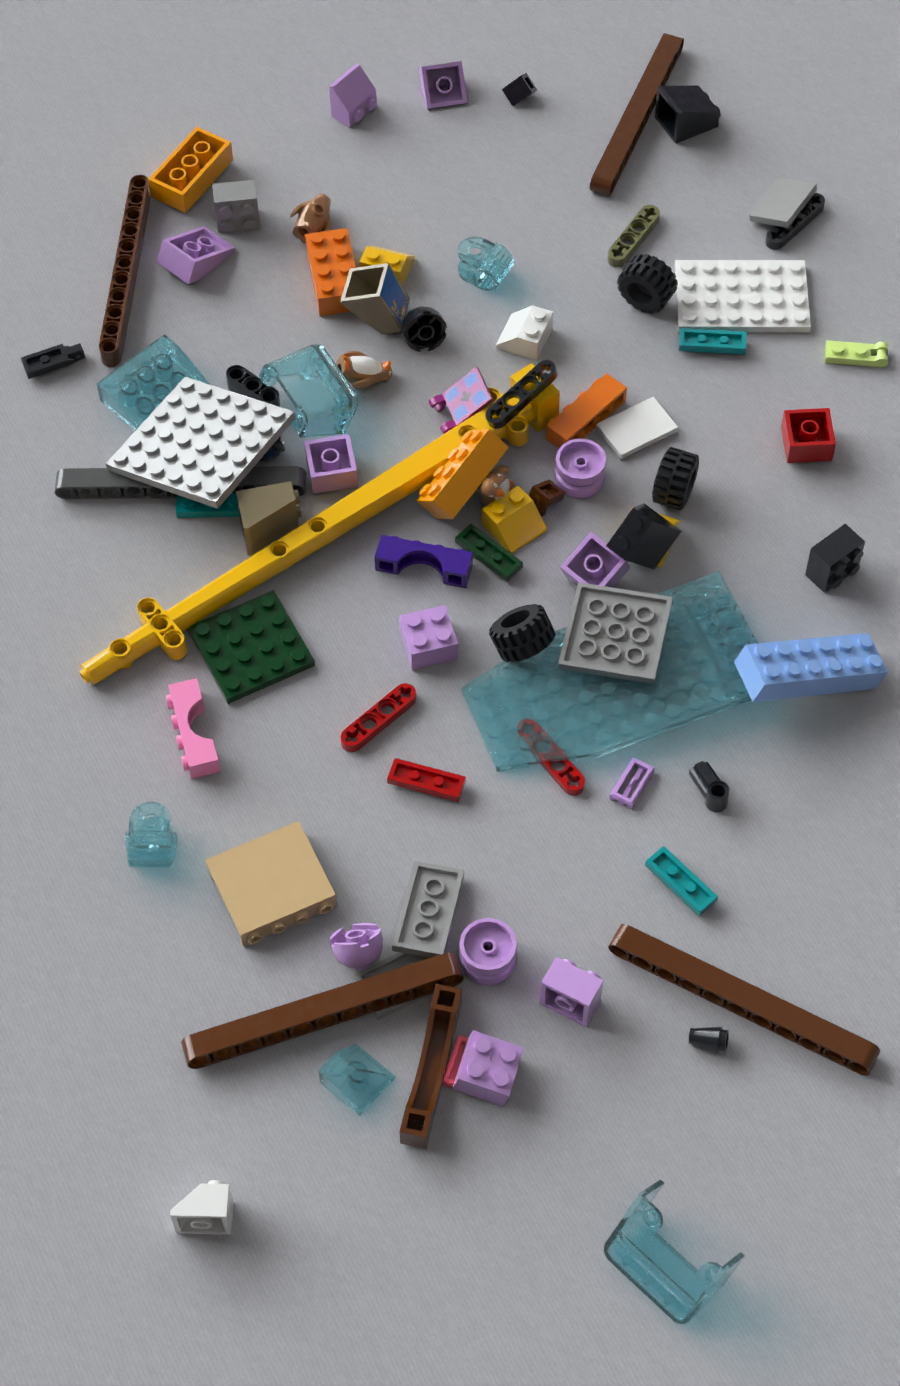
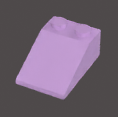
M202 226L164 239L157 263L162 265L165 270L179 277L182 282L191 284L208 275L230 256L236 247L207 227Z

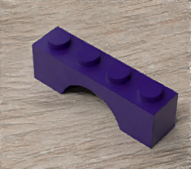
M381 535L374 557L376 571L398 575L410 565L426 564L432 566L441 574L443 584L467 588L473 567V552H468L464 549L448 548L439 544L422 543L418 540L402 539L397 536Z

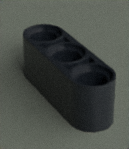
M240 365L230 366L226 370L229 391L281 407L279 392L258 376Z

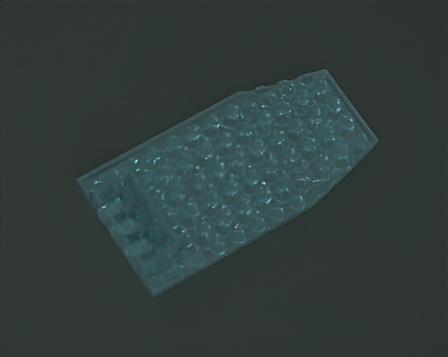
M717 571L657 593L658 595L673 597V604L655 684L558 669V662L567 629L565 627L555 631V639L547 648L535 656L517 662L502 661L462 687L464 699L496 771L528 768L529 765L539 763L543 765V762L567 761V759L577 761V758L589 757V759L598 758L752 700L734 661L746 644L758 642L721 572Z

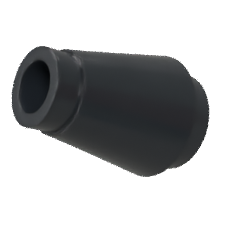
M722 1027L690 1029L689 1044H694L716 1053L720 1051L726 1052L729 1040L728 1030H723Z

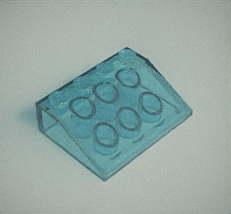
M164 334L96 384L100 401L136 431L184 377L207 384L209 382L182 349Z

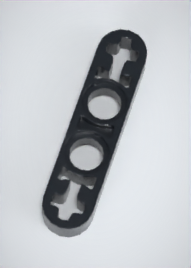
M814 193L800 212L806 214L807 217L800 218L797 216L791 224L794 229L788 230L784 227L773 226L767 232L766 246L772 250L783 248L823 211L825 204L824 196Z
M550 360L539 362L491 405L485 414L489 426L494 429L502 428L557 378L558 373L555 364ZM543 370H546V371H549V370H550L551 372H550L549 374H547L546 372L543 373L542 371H543ZM526 384H536L532 391L524 390ZM511 398L519 399L518 404L515 406H509L507 402ZM493 415H496V416H499V415H500V419H497V418H494V419H493L492 416H493Z

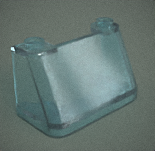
M321 344L309 345L267 363L260 372L259 377L266 386H274L278 381L295 406L296 410L294 413L296 418L292 422V426L300 438L345 434L357 410L358 397Z

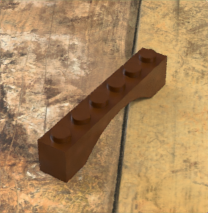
M440 984L435 986L421 1057L399 1131L400 1144L427 1149L462 1005V989Z

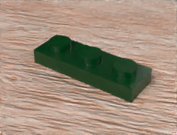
M473 524L468 525L455 537L457 545L468 552H473V557L506 582L523 568L522 561Z

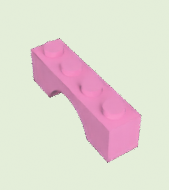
M197 678L168 685L170 695H166L169 710L174 709L175 715H171L174 730L179 729L180 735L176 736L178 748L185 751V756H181L184 771H190L191 779L220 772L213 739L200 737L190 729L193 720L204 711Z

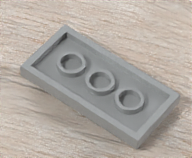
M414 861L392 943V951L427 958L445 953L464 879V870Z

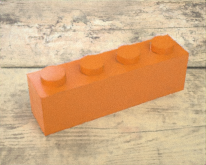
M607 373L601 379H596L587 391L581 392L572 404L566 405L557 417H553L548 421L546 425V440L560 448L570 440L584 439L596 428L597 423L607 419L626 402L627 387Z

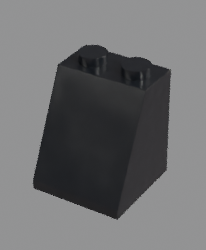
M699 85L657 87L655 119L675 144L718 127L719 117L721 116L720 109L717 105L713 104L708 94Z
M644 503L632 508L606 547L626 561L655 569L682 531Z

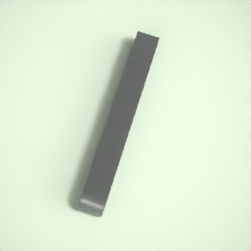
M254 466L232 493L291 481L293 490H298L299 496H302L305 493L306 471L299 466ZM65 468L58 470L56 474L55 495L61 499L177 498V494L110 472L107 468Z

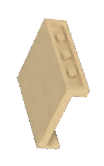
M299 821L205 860L208 874L211 880L213 879L239 933L242 946L256 944L268 935L279 934L289 926L305 923L310 917L317 914H326L337 906L336 894Z

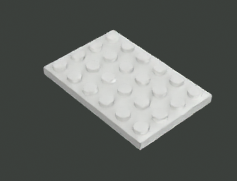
M675 260V279L678 281L676 290L678 332H680V328L743 331L747 333H810L811 321L805 260Z

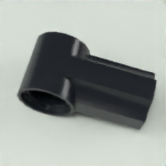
M701 761L695 764L689 770V775L706 799L705 804L707 808L713 812L725 810L728 806L730 790L728 784L719 779L708 762Z

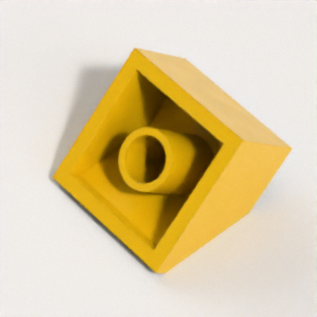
M366 246L359 261V267L389 263L403 286L415 256L378 246Z
M519 486L508 491L503 498L493 501L482 508V526L511 554L547 531V527L534 501Z

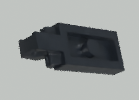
M80 343L70 347L60 344L21 357V361L28 379L72 365L85 358V354Z

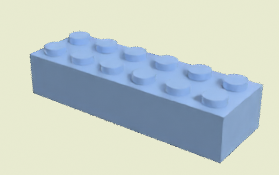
M869 633L746 644L734 661L752 702L872 690L877 688L888 673Z

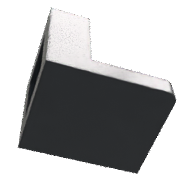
M525 73L505 86L502 91L511 105L515 106L536 92L537 88L528 74Z

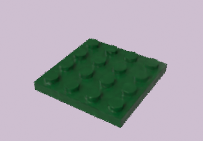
M274 590L202 620L188 628V633L227 704L315 666V660Z

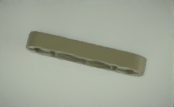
M644 206L609 248L607 259L611 266L621 267L625 265L658 224L660 210L656 206ZM643 227L645 230L638 232L634 228ZM631 240L634 243L632 245H625L623 241Z

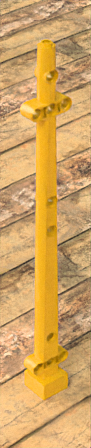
M531 363L511 375L510 388L535 366ZM528 383L524 386V390L532 391L536 384ZM551 383L505 426L494 429L489 426L485 414L487 409L503 395L496 388H488L494 401L480 412L277 541H274L170 609L164 611L154 598L146 597L141 599L137 604V611L142 626L124 638L115 639L107 649L81 664L80 676L86 684L90 682L92 685H95L116 671L129 668L136 659L158 646L172 660L184 658L187 654V645L182 633L184 630L430 483L435 478L433 476L435 471L440 466L446 464L449 453L460 446L462 443L461 438L469 430L490 429L500 439L505 437L514 446L526 444L528 441V423L537 432H540L546 428L551 418L559 415L560 391ZM511 398L507 405L515 406L518 404L519 399ZM493 415V416H492L493 419H494V418L500 419V415H499V416H496V415Z

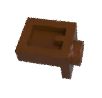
M547 480L532 486L529 497L534 501L542 517L545 515L549 505L563 500L566 492L551 480Z

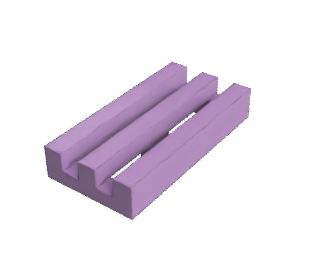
M633 757L612 790L609 799L613 801L616 799L619 804H626L627 808L632 810L652 777L655 767ZM639 766L622 795L619 794L634 767ZM644 769L647 770L638 787L636 788L635 792L633 793L632 797L630 799L627 798L631 793L632 789L634 788L635 784L637 783L638 779L640 778L641 774L643 773Z

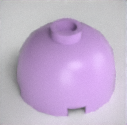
M376 924L351 925L352 930L344 932V929L341 928L334 932L330 937L332 950L335 958L347 967L355 968V970H365L382 953L381 928L378 929Z

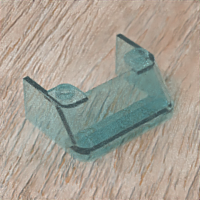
M660 1179L638 1194L606 1241L604 1253L606 1258L667 1316L678 1324H685L693 1319L724 1286L745 1255L740 1252L722 1267L716 1262H707L699 1270L691 1265L657 1233L662 1227L663 1216L660 1210L651 1202L664 1185V1182Z

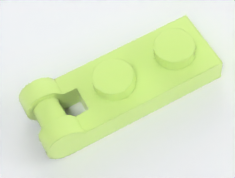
M826 340L825 363L886 367L888 365V356L886 355L888 353V344L886 342L868 344Z

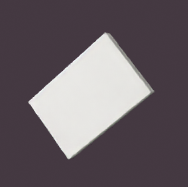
M654 397L596 424L597 431L620 460L678 432V426Z

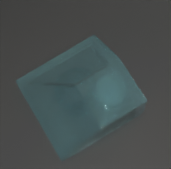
M356 1043L337 1051L318 1071L320 1083L359 1116L395 1079L394 1074Z

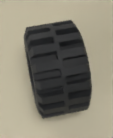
M638 254L631 259L619 275L617 284L621 296L626 299L628 304H631L635 309L641 310V312L653 314L654 312H660L676 292L678 281L675 279V273L671 271L672 269L664 261L659 260L655 256L651 257L649 254Z
M670 447L665 452L653 485L652 498L654 503L677 510L683 509L688 502L699 468L698 455L674 447Z
M537 604L521 606L505 613L489 629V635L501 659L505 662H517L535 656L547 648L556 636L544 607Z

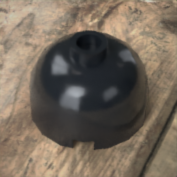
M420 306L412 309L405 316L402 324V333L411 349L421 352L420 349L429 347L428 351H431L440 346L444 341L447 325L437 310L431 307Z

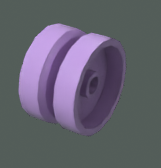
M573 439L564 443L556 455V485L565 491L566 495L574 498H587L598 493L605 481L607 460L605 451L599 444L588 439Z
M483 918L472 922L465 928L459 943V959L461 969L465 975L475 983L487 986L499 984L509 978L515 969L517 960V941L515 933L509 925L498 919Z

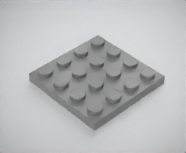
M578 582L558 662V669L655 684L673 597Z

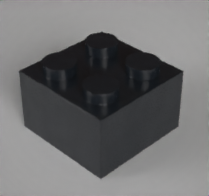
M847 524L842 525L811 548L805 576L824 593L831 588H837L843 579L847 576L855 575L860 569L865 541Z

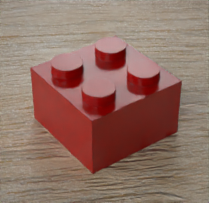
M830 409L784 410L781 431L787 463L832 461L836 441Z

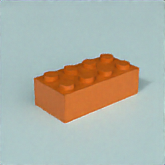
M348 228L305 234L306 252L319 316L351 312L340 302L349 269L356 268Z

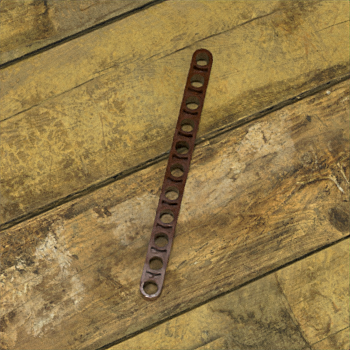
M666 33L662 35L591 178L589 187L591 191L611 196L656 105L657 87L666 85L682 52L684 38Z
M141 174L133 176L129 183L99 341L101 360L106 367H115L122 360L150 207L151 194L148 178Z
M621 924L608 946L610 952L617 957L858 1074L869 1075L880 1054V1048L876 1044L632 926Z
M444 953L186 1036L181 1041L187 1066L191 1069L203 1068L433 994L436 984L455 987L462 983L464 976L454 953Z

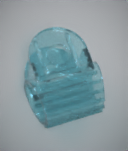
M481 237L467 238L458 246V257L461 260L458 265L459 276L464 281L482 290H496L514 264V258H512V254L506 247ZM472 248H478L481 250V252L477 255H473L469 253V250Z
M143 803L137 806L131 813L129 832H125L126 851L130 867H171L177 848V833L173 831L169 811L160 803Z

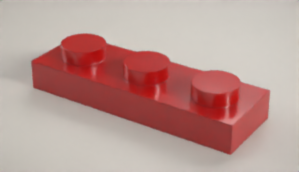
M394 758L387 777V783L459 802L466 783V777Z

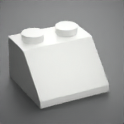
M532 305L512 313L496 344V348L537 361L553 328V311Z
M219 1180L209 1181L208 1184L201 1183L170 1210V1217L176 1233L231 1235L234 1201L229 1184Z

